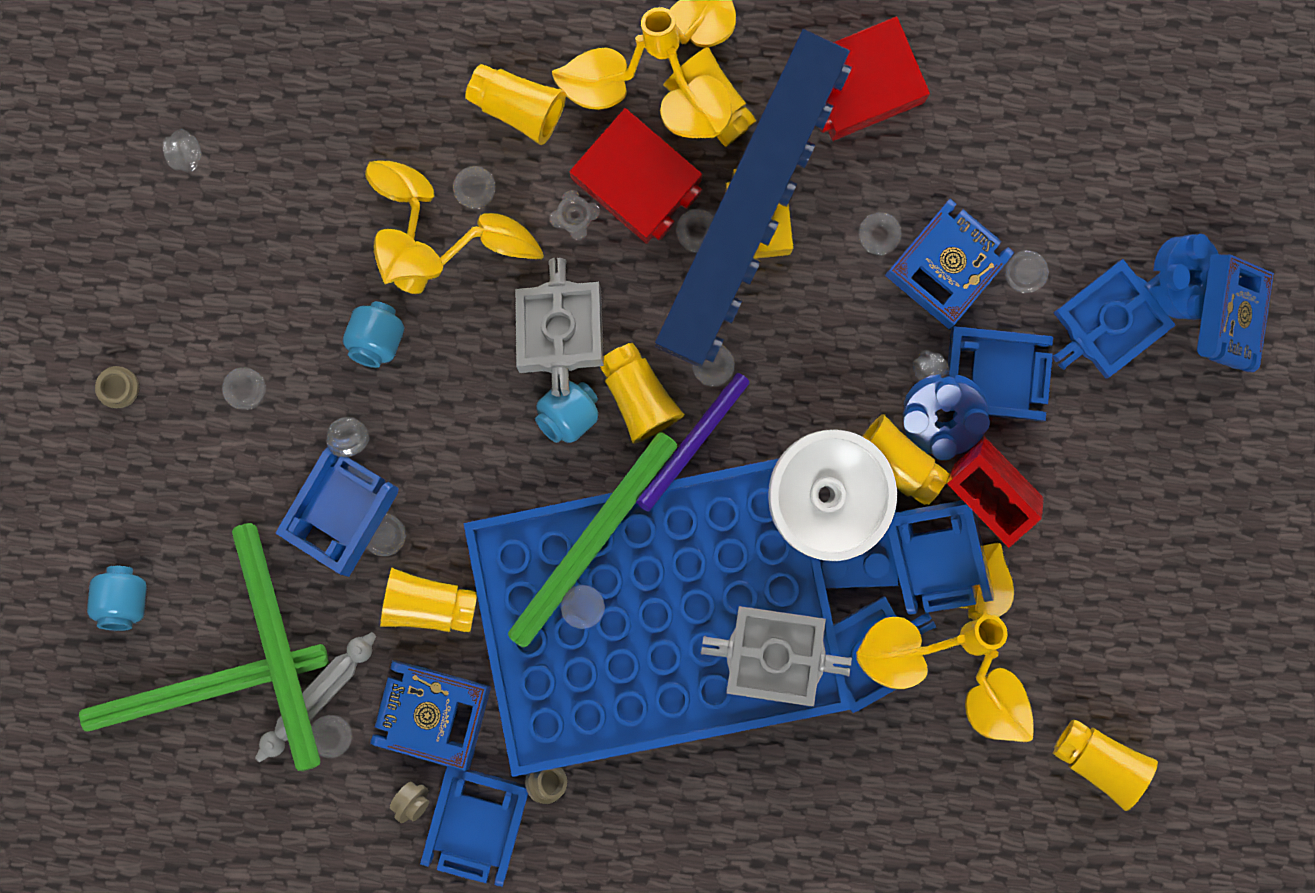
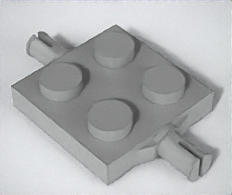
M552 258L548 262L550 282L538 287L515 289L516 367L519 373L539 371L552 373L551 394L560 397V390L563 396L570 394L569 371L577 368L604 366L602 296L599 282L574 283L566 281V260L557 258V270L556 260Z
M739 606L736 628L730 640L704 636L702 644L719 646L720 648L702 646L701 655L706 654L727 658L730 671L727 694L813 707L817 684L823 672L849 676L850 668L833 666V664L851 666L852 661L851 657L826 655L823 643L826 619Z

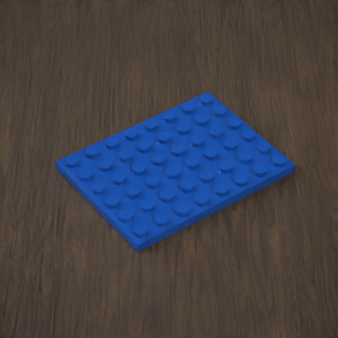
M779 458L676 479L649 512L635 503L531 643L524 648L509 638V630L612 493L463 523L512 777L851 710L844 675L823 672L817 684L813 707L727 694L730 672L727 658L706 654L701 655L702 646L720 648L719 646L702 644L704 636L730 640L736 628L739 606L826 619L823 637L826 655L840 656L820 559L807 556L793 548L779 533L771 516L768 500L769 483ZM833 664V666L842 667L841 664Z

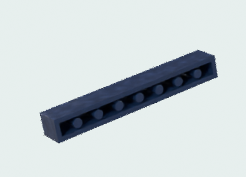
M802 29L655 341L656 348L698 368H702L705 360L714 362L724 339L717 336L723 321L732 324L743 301L735 297L742 281L749 285L751 284L761 261L753 257L760 243L769 245L779 222L772 219L777 206L781 204L787 207L798 184L790 180L797 165L803 168L806 167L815 148V144L808 140L815 126L823 130L834 106L827 103L832 89L835 88L841 91L852 69L851 66L845 64L850 50Z

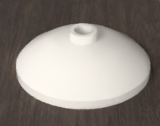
M843 430L817 431L794 442L777 461L769 483V508L776 528L793 548L807 556L820 560H847L871 549L888 530L897 503L896 481L886 457L869 440L855 433ZM826 486L830 491V498L823 503L819 499L818 494L820 489Z

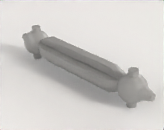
M373 632L363 637L352 639L347 645V653L335 657L302 693L310 722L354 675L357 663L365 662L370 658L372 645L376 638ZM282 716L277 720L275 731L267 732L261 737L259 742L260 748L255 757L258 762L268 757H276L283 752L285 741L288 738Z

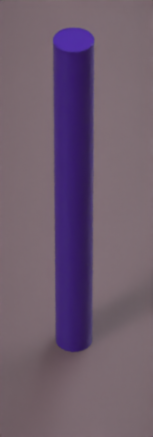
M740 373L735 374L636 500V503L642 509L649 512L747 388L750 382L744 375Z

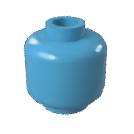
M375 301L372 302L371 306H360L354 309L342 341L345 348L349 351V358L359 364L374 368L380 367L381 363H387L394 359L405 327L402 321L395 316L396 310L393 307Z
M569 381L570 394L567 396H563L561 390L560 397L554 396L550 390L538 400L536 405L538 416L535 417V421L542 432L553 442L558 443L562 440L572 443L597 422L598 410L595 403L598 401L595 392L584 382H580L577 385Z
M107 567L106 573L96 575L90 581L87 605L89 617L97 621V627L114 631L132 629L133 623L139 622L145 615L146 582L144 579L133 575V569L130 567Z

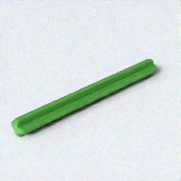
M659 432L509 630L508 636L513 642L523 648L531 643L634 506L642 492L676 450L677 443L663 432Z
M252 523L239 525L233 529L232 534L295 768L298 771L313 769L320 765L321 761L258 530Z
M323 644L291 652L297 674L322 668L329 664L327 650ZM264 659L88 707L79 712V719L83 730L88 732L271 682L272 679L267 660Z

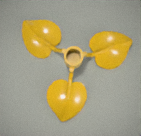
M679 0L670 10L662 7L653 8L647 11L641 19L643 35H638L635 38L637 45L628 69L625 58L619 52L610 48H597L584 52L565 66L553 70V79L559 89L564 90L566 97L574 103L589 109H606L620 103L625 98L627 89L624 81L631 80L634 77L642 52L646 48L647 52L657 59L669 58L675 78L681 88L669 92L661 102L660 113L664 125L674 134L687 138H714L717 135H721L728 127L732 116L731 99L726 87L718 79L709 75L699 76L687 84L677 58L676 50L679 47V41L681 44H686L691 40L698 47H712L728 39L736 26V12L732 0Z
M369 161L365 175L373 189L388 199L397 202H409L411 206L407 234L395 229H383L376 234L374 239L375 259L384 284L394 282L397 287L405 292L412 294L422 293L428 280L438 277L443 271V266L474 237H481L482 243L487 248L502 255L528 259L543 258L544 255L539 244L527 229L510 217L494 213L480 215L477 220L479 227H472L445 254L439 257L430 246L419 241L415 242L414 240L420 210L419 201L431 202L434 197V190L430 182L421 173L404 164L392 161Z
M1000 543L984 545L983 548L993 588L994 600L984 602L980 585H974L977 597L976 605L959 607L969 608L968 616L973 621L966 623L962 627L959 636L921 647V634L913 623L901 617H888L878 621L869 629L856 652L857 661L862 670L875 682L892 689H907L919 684L927 676L928 668L923 655L957 645H962L969 654L975 656L984 654L985 657L976 675V680L980 685L969 690L965 699L966 715L970 724L978 733L990 739L1029 742L1033 740V716L1028 696L1020 680L1012 672L1003 668L994 669L985 677L992 660L998 657L996 649L1002 647L1006 642L1007 628L999 617L1009 610L1014 598L1013 581L1004 560L1002 545Z

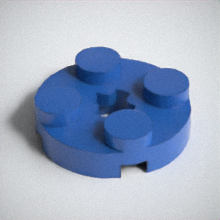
M1191 234L1170 238L1162 245L1156 256L1153 271H1160V285H1154L1155 296L1163 311L1172 318L1202 319L1211 255H1219L1215 246L1204 234Z
M941 374L926 377L910 389L904 401L902 415L907 437L920 449L928 454H932L939 460H949L955 454L963 453L972 448L980 441L990 425L987 403L983 392L977 384L964 376L955 375V378H941ZM940 409L945 412L951 409L956 411L953 414V419L949 422L937 421L938 415L936 412Z

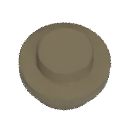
M120 366L109 367L101 372L96 380V395L104 405L110 408H125L131 405L138 396V379L127 368Z
M561 767L529 773L526 775L525 780L526 790L529 796L537 803H553L564 794L567 787V776Z
M408 782L399 790L390 804V809L396 813L395 819L398 822L404 823L409 819L416 821L424 813L429 805V800L426 799L429 791L428 788L422 784L417 786L413 782Z

